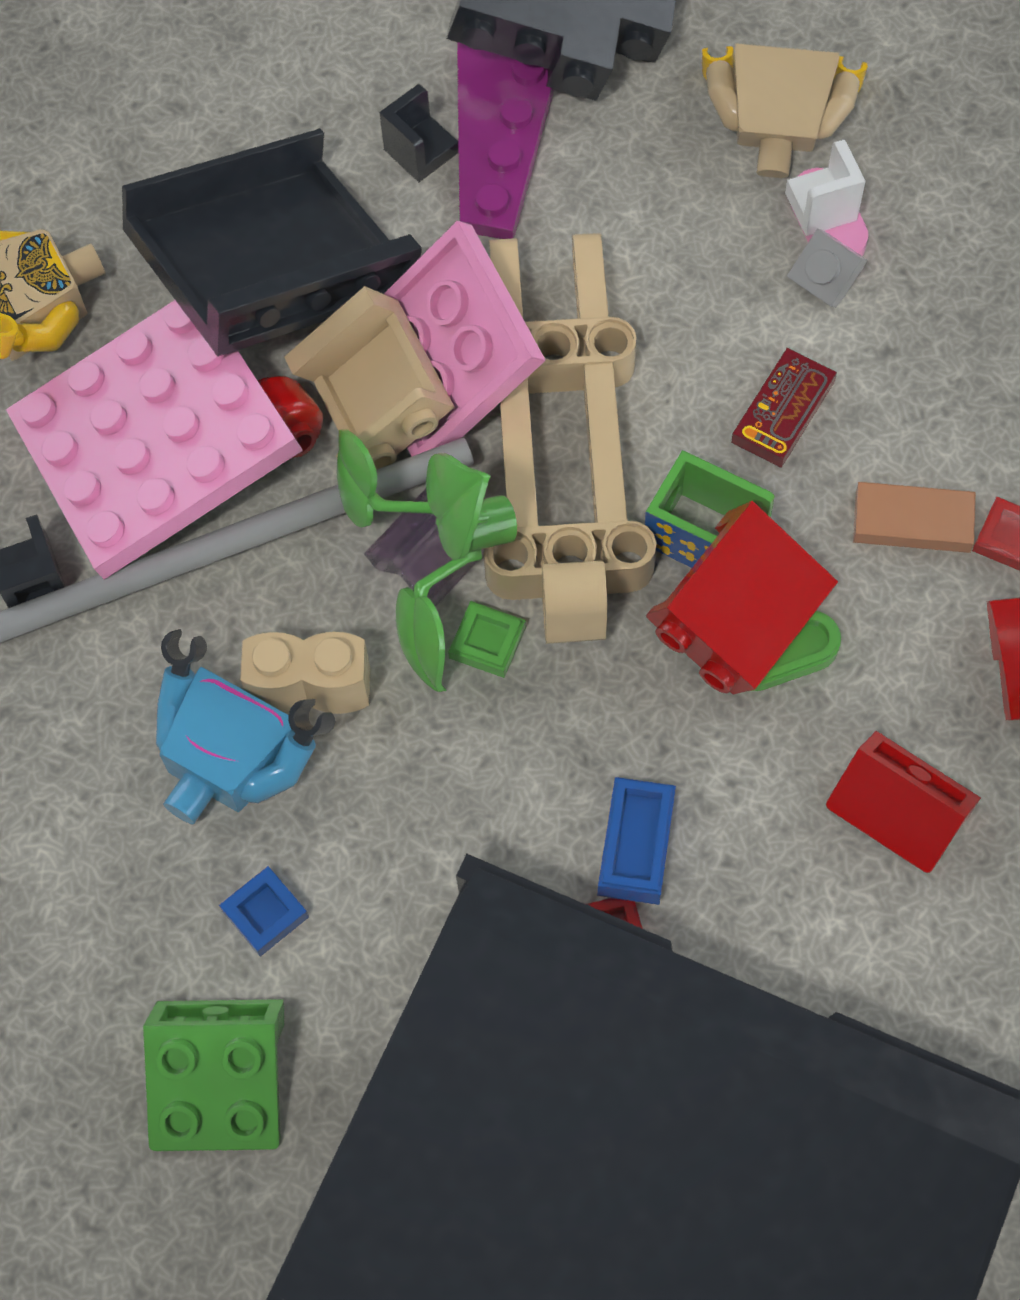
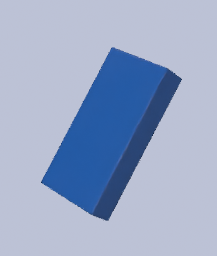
M615 777L597 896L660 905L676 786Z

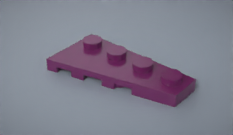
M457 42L459 221L471 224L477 235L498 239H514L554 92L553 88L546 86L549 69L537 65L523 64L516 59L485 50L472 49L465 44Z

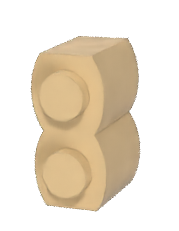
M279 632L257 634L242 641L240 681L244 691L286 714L289 713L291 707L296 702L305 699H315L316 702L312 708L322 712H332L333 714L355 712L369 706L370 663L365 640L345 632H325L313 635L305 640L291 634Z

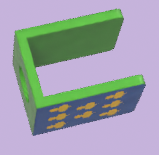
M682 450L646 510L645 525L655 536L657 543L656 551L692 568L717 536L671 514L682 495L723 515L729 510L753 501L770 518L775 495L758 485Z

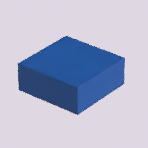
M269 866L219 905L221 911L260 957L309 918L305 908Z

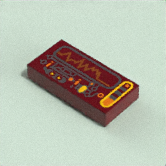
M786 348L734 430L731 443L782 468L835 383L837 372Z

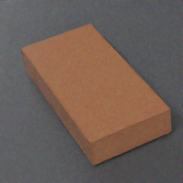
M858 482L855 498L853 543L971 553L974 546L976 492Z

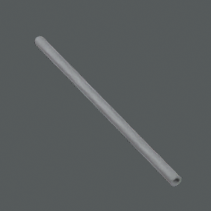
M462 437L377 469L376 493L382 498H386L425 483L428 463L434 454L447 453L466 466L473 465V457L465 438ZM338 484L135 560L105 580L98 574L0 611V643L346 513L340 499Z

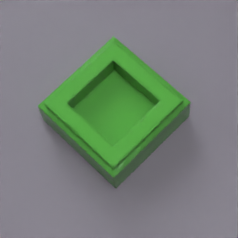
M470 601L448 651L449 659L505 678L525 631L526 620Z

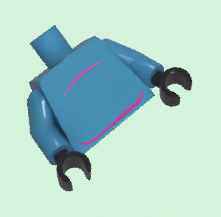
M178 629L166 634L161 643L162 655L172 666L166 667L164 670L159 693L156 745L160 750V757L167 771L180 779L163 805L179 819L189 824H195L212 798L234 811L240 812L249 802L260 803L293 787L316 747L313 740L314 736L329 733L334 728L336 721L332 712L320 714L315 726H312L309 720V712L315 705V699H305L296 702L291 707L289 714H286L203 667H200L195 674L190 669L191 663L197 662L204 657L207 651V643L202 636L194 637L190 644V653L188 656H185L179 649L182 631Z

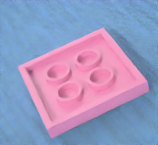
M456 221L384 293L399 301L455 407L438 421V426L433 432L425 437L416 439L407 447L411 456L462 438L546 361L471 224Z

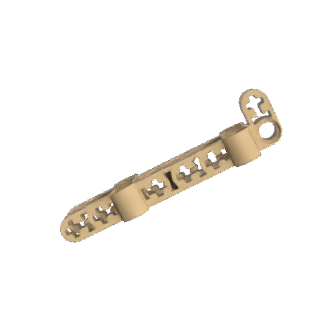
M601 233L572 235L573 271L578 319L525 322L544 357L554 354L560 355L563 358L558 360L545 358L546 361L500 402L506 497L511 502L516 515L517 535L511 543L484 548L485 579L488 588L493 594L502 599L542 598L546 644L606 640L607 594L630 593L641 590L649 584L654 573L657 543L653 532L640 522L627 520L615 391L616 387L627 383L634 374L637 337L634 328L627 321L616 317H609ZM517 238L489 240L490 259L523 318ZM606 351H614L619 353V355L611 357L605 356L601 353ZM584 390L595 523L538 526L529 394ZM632 552L639 555L642 559L634 563H624L618 560L616 556L620 553ZM565 556H576L583 562L558 563L557 560ZM512 559L522 562L524 566L517 570L509 571L498 567V564Z

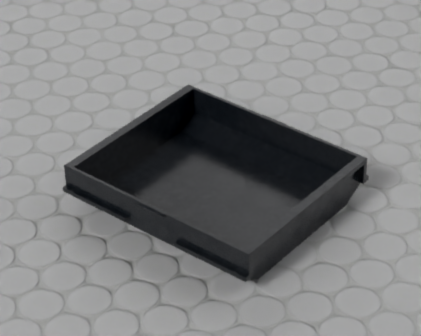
M466 853L456 874L459 892L457 899L266 1300H977L1020 1180V1090L841 1013L835 1012L828 1018L675 953L672 950L671 941Z

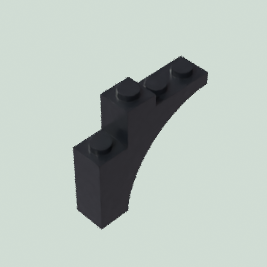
M458 0L449 23L446 39L465 44L472 49L485 50L513 58L523 64L549 69L547 87L564 91L574 97H584L597 101L613 70L615 53L624 55L632 60L656 62L672 32L676 0Z

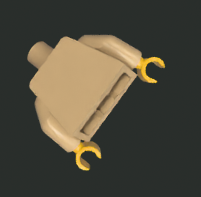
M735 43V51L732 46H726V55L719 58L710 56L708 54V47L702 49V73L707 80L708 95L724 127L737 132V143L739 145L759 147L757 174L773 178H786L789 176L792 150L811 152L814 149L816 139L832 136L854 108L857 94L862 87L868 63L862 61L860 69L850 70L842 64L844 56H839L840 53L737 43Z

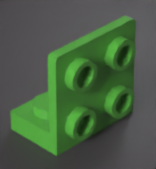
M284 999L156 1002L143 1025L149 1148L152 1151L274 1150L278 1148L281 1137L277 1044L284 1027Z

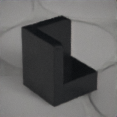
M417 84L379 112L384 151L417 182H421L459 153L458 141L430 116L428 91L421 84Z
M37 514L26 518L32 536L31 539L0 549V594L8 608L65 587L48 535Z

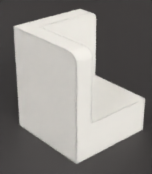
M845 140L833 143L828 168L787 180L785 194L805 236L814 234L817 228L825 231L857 221L866 181Z

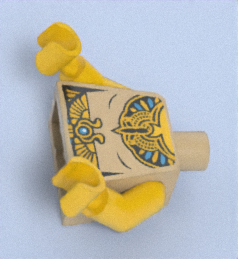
M40 229L33 232L0 230V359L10 357L11 361H14L28 352H54L58 350L77 326L79 320L87 315L77 286L105 274L102 263L92 244L61 256L50 233L46 230Z

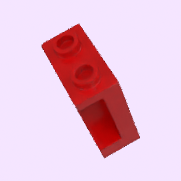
M753 501L729 510L714 528L720 534L671 595L663 603L653 606L646 614V618L657 627L655 633L662 643L673 651L685 653L701 668L699 674L709 686L721 693L727 694L730 692L733 695L755 690L838 583L824 567Z

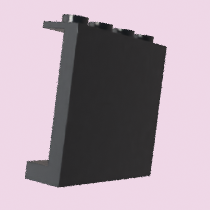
M321 128L122 186L123 231L217 357L324 322L364 286L384 294L421 257L422 247L411 234L389 240L323 162L324 132Z

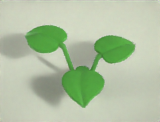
M348 429L339 430L337 457L338 490L346 514L357 527L363 528L372 524L373 509L380 512L434 514L436 517L441 544L447 555L453 560L419 580L414 585V591L409 587L399 590L396 601V628L402 651L415 673L433 690L438 692L447 691L442 685L445 664L444 630L437 609L427 597L428 591L434 584L467 563L481 560V549L513 542L517 535V520L513 506L509 499L503 495L484 499L491 476L464 465L447 453L434 454L429 460L426 476L428 502L385 500L376 493L377 470L369 451L354 433Z

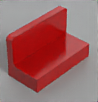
M875 731L858 748L828 798L826 807L923 872L930 873L937 865L956 833L969 818L981 797Z

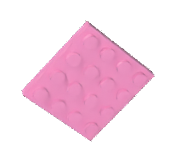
M176 300L6 409L94 570L104 580L303 451L239 351L217 357Z

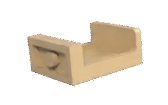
M365 286L284 356L293 375L315 383L338 431L348 429L363 442L372 457L376 470L393 464L400 452L416 439L425 437L433 432L438 426V421L455 408L399 301Z

